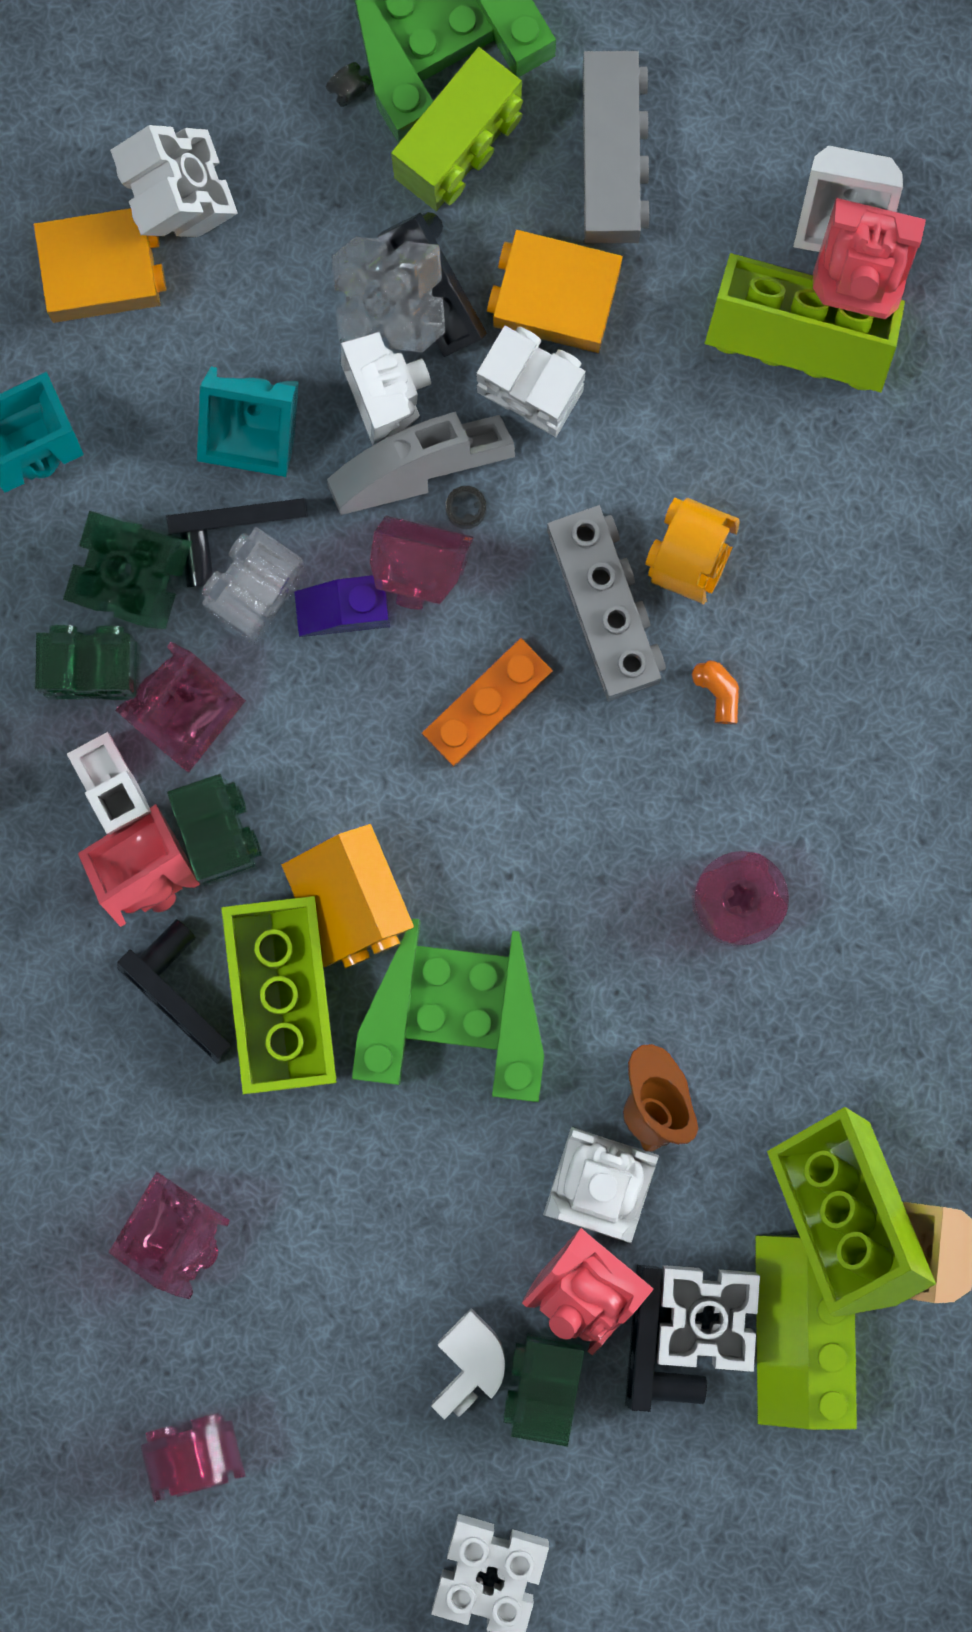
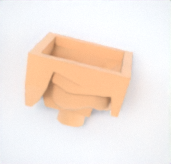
M903 1202L936 1282L934 1286L910 1299L930 1303L955 1302L971 1291L972 1219L965 1212L958 1209Z

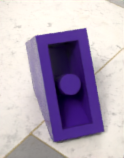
M383 574L336 579L294 591L299 637L390 627L386 583Z

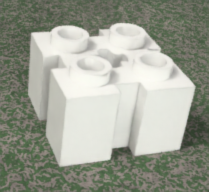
M148 125L110 150L117 167L116 171L119 180L125 187L132 189L134 198L129 200V204L132 209L133 220L138 226L140 235L165 236L173 231L176 236L199 237L238 214L226 180H219L214 167L220 162L208 130L184 128L175 134L173 127Z
M504 325L477 371V381L479 382L477 384V393L507 410L514 411L524 417L526 421L557 437L584 390L583 381L585 380L586 371L580 368L582 363L576 357L563 350L558 349L556 353L551 355L539 348L541 339L531 331L523 327H517L514 331Z
M662 1265L660 1304L662 1307H671L670 1322L658 1321L656 1361L658 1364L697 1367V1355L712 1356V1365L715 1369L754 1372L756 1333L750 1328H745V1314L758 1313L760 1276L756 1272L718 1269L717 1281L703 1280V1271L700 1268ZM705 1306H712V1311L719 1313V1321L711 1322L709 1329H701L702 1324L700 1321H695V1316L697 1313L703 1312Z
M458 1514L447 1554V1559L457 1561L455 1571L442 1570L431 1615L468 1625L471 1614L487 1618V1631L526 1632L534 1601L533 1594L526 1593L525 1588L527 1582L539 1585L549 1550L548 1539L512 1529L510 1539L505 1540L493 1536L494 1524ZM487 1567H495L498 1569V1578L502 1579L499 1584L494 1583L493 1587L483 1585V1579L477 1575L480 1571L486 1573Z

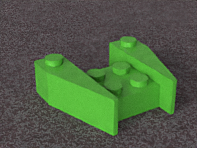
M354 0L376 106L398 144L433 102L422 81L470 55L478 47L482 48L494 41L511 71L518 78L555 57L556 39L532 0Z
M412 918L411 921L414 928L405 932L358 1031L352 1079L400 1085L406 1039L498 1050L492 1097L539 1102L544 1051L519 931H512L509 957L418 946L421 921Z

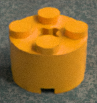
M674 498L664 520V523L669 525L663 541L655 539L649 550L645 565L650 566L648 576L651 577V582L655 585L705 604L707 602L706 592L713 593L733 548L725 543L729 532L737 535L740 520L737 517L693 499L686 498L682 501Z

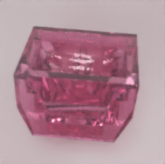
M385 516L374 532L370 556L376 589L396 593V604L409 609H423L424 600L440 604L456 585L460 575H463L474 537Z
M170 642L167 648L173 656L142 681L134 699L123 702L115 711L189 773L246 700L192 652Z
M156 1172L108 1253L155 1288L178 1297L190 1299L193 1295V1290L189 1280H194L201 1268L207 1269L211 1267L217 1259L218 1246L216 1245L217 1241L214 1239L217 1233V1224L228 1226L230 1220L195 1198L194 1195Z

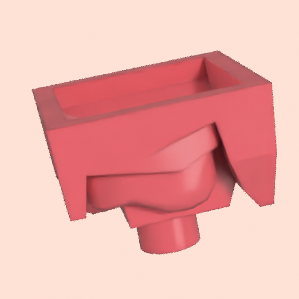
M836 198L813 271V289L822 304L887 319L899 308L908 274L922 241L926 219Z
M156 804L150 808L151 813L111 835L104 836L78 853L99 904L120 927L126 924L121 911L134 913L139 909H142L144 912L152 909L154 912H163L174 904L176 900L175 893L183 889V887L195 888L200 885L182 847Z
M580 1228L541 1270L529 1288L522 1304L529 1308L540 1306V1311L550 1318L549 1327L551 1331L559 1338L567 1340L580 1337L584 1341L591 1342L587 1352L593 1355L621 1323L624 1324L634 1314L654 1288Z

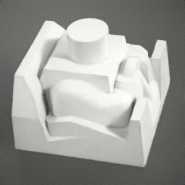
M827 146L815 155L793 247L820 252L836 198L897 212L903 189V176L894 160L890 157Z
M379 332L341 343V366L372 446L410 427L420 417L416 407L418 398L416 390L431 385V379L423 359L421 358L406 364L402 352L393 354L392 350L384 346Z
M571 1127L543 1215L631 1244L659 1155Z

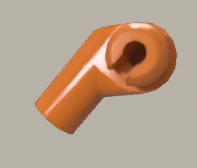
M709 660L706 663H698L692 671V679L696 686L707 687L716 697L715 723L737 724L738 682L719 662Z

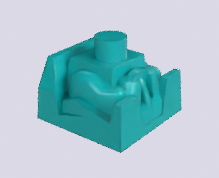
M211 366L200 385L197 461L287 477L295 437L299 382L283 381L271 385L269 381L262 378L217 377V367Z
M47 371L0 393V487L4 493L25 484L24 478L33 480L35 478L49 477L58 468L60 461L66 464L84 455Z

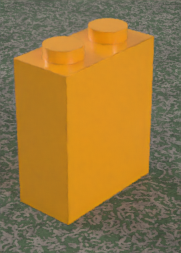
M131 208L34 223L46 309L53 323L161 306L159 292L167 291L163 265H154L152 248L160 247L159 236L140 235L138 226L133 220Z
M516 229L513 243L504 242L498 269L505 270L501 287L493 285L489 297L487 312L494 313L493 327L503 329L505 325L514 331L517 327H523L537 335L540 339L599 353L623 256Z
M371 824L340 833L281 864L295 898L315 896L324 967L342 961L346 969L371 958L368 952L369 949L372 948L373 953L378 954L400 944L397 936L414 928Z

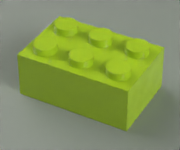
M478 47L391 152L394 179L436 212L444 202L449 206L453 204L466 186V183L462 180L473 167L477 171L482 169L494 152V148L491 146L501 133L508 136L522 119L523 114L520 112L523 103L522 80Z

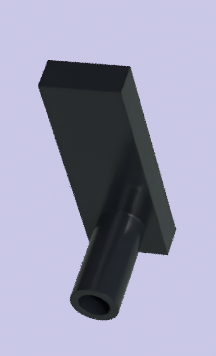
M420 212L384 230L377 238L440 351L446 357L482 340L487 332L435 240L443 229L441 219L434 213L427 212L421 214Z
M305 498L166 515L168 533H180L187 588L214 584L207 530L308 517Z
M176 919L139 957L129 949L117 962V969L218 1064L230 1052L231 1044L159 977L196 939L194 934L182 922Z
M638 1264L636 1274L654 1290L632 1316L625 1406L632 1411L651 1412V1400L704 1404L707 1393L706 1376L654 1372L663 1269L656 1266Z

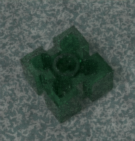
M89 511L79 544L80 547L89 549L85 565L73 564L63 600L95 611L114 612L113 617L146 628L166 629L176 596L175 593L166 591L170 575L182 576L192 541L160 530L142 528V524L112 514ZM127 563L131 565L130 574L125 572V566Z
M51 625L49 626V633H36L35 689L43 693V696L48 700L102 699L140 701L141 646L131 634L124 633V627L97 626L96 633L84 635V633L77 632L78 627Z
M220 773L167 792L196 880L199 883L208 886L258 869L255 858L262 856L261 848L254 830H251L250 826L243 827L240 814L247 812V807L239 786H236L235 781L229 783Z
M529 1333L526 1335L525 1344L516 1343L511 1375L519 1377L517 1391L508 1389L503 1415V1423L511 1424V1437L568 1447L584 1356L582 1343Z

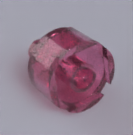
M747 851L727 853L712 861L698 877L692 895L693 913L701 929L714 940L736 947L753 945L773 934L787 915L789 903L787 884L780 870L761 854ZM734 887H738L741 893L747 891L750 893L752 899L746 903L748 911L743 912L740 906H730L728 900L734 896Z
M217 1413L192 1420L193 1429L178 1433L177 1427L169 1426L145 1433L147 1443L140 1445L154 1502L166 1500L163 1490L169 1489L170 1496L177 1495L179 1497L229 1483L227 1473L233 1472L235 1479L238 1480L246 1477L232 1421L224 1422L223 1415Z

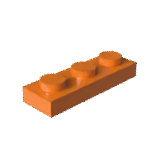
M520 638L422 732V735L455 767L550 676L553 670Z

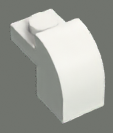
M109 732L67 753L86 789L85 795L106 834L111 835L151 813L142 790L133 774H131Z
M471 1308L438 1341V1346L462 1369L459 1375L432 1401L431 1407L444 1420L452 1412L458 1417L461 1416L474 1403L478 1396L473 1390L477 1386L492 1399L504 1377L505 1356L502 1344L492 1328Z

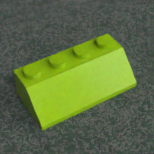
M730 253L704 344L716 347L723 353H738L757 358L770 366L782 365L804 371V373L814 378L826 377L844 382L857 390H873L882 393L897 347L905 301L901 300L899 308L887 319L823 305L813 289V275Z
M315 896L221 907L243 1094L337 1083Z
M843 1107L767 1151L831 1316L837 1317L897 1306L936 1284L869 1121L850 1109Z
M755 1235V1272L760 1276L758 1313L756 1314L757 1424L808 1430L857 1429L855 1313L837 1317L829 1314L799 1235Z

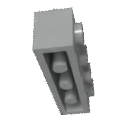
M584 51V243H639L641 228H649V200H640V184H648L649 157L640 156V139H648V111H639V95L647 94L648 68L647 66H639V51Z
M598 505L547 523V533L607 701L660 684L662 679L660 671L666 670V665L658 644L650 646L644 629L651 626L643 601L634 602L629 585L635 584V579L628 559L623 558L619 560L613 543L620 541V537L612 515L604 517L601 507Z

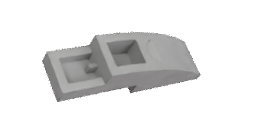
M456 412L408 427L383 439L339 468L327 479V484L340 515L429 493L428 479L515 457L514 442L500 415L461 424Z

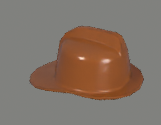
M653 1044L639 1046L632 1052L628 1061V1075L632 1091L624 1105V1121L632 1134L640 1140L642 1148L646 1152L655 1151L669 1143L678 1145L688 1144L697 1135L698 1123L692 1107L685 1075L672 1056L663 1048Z

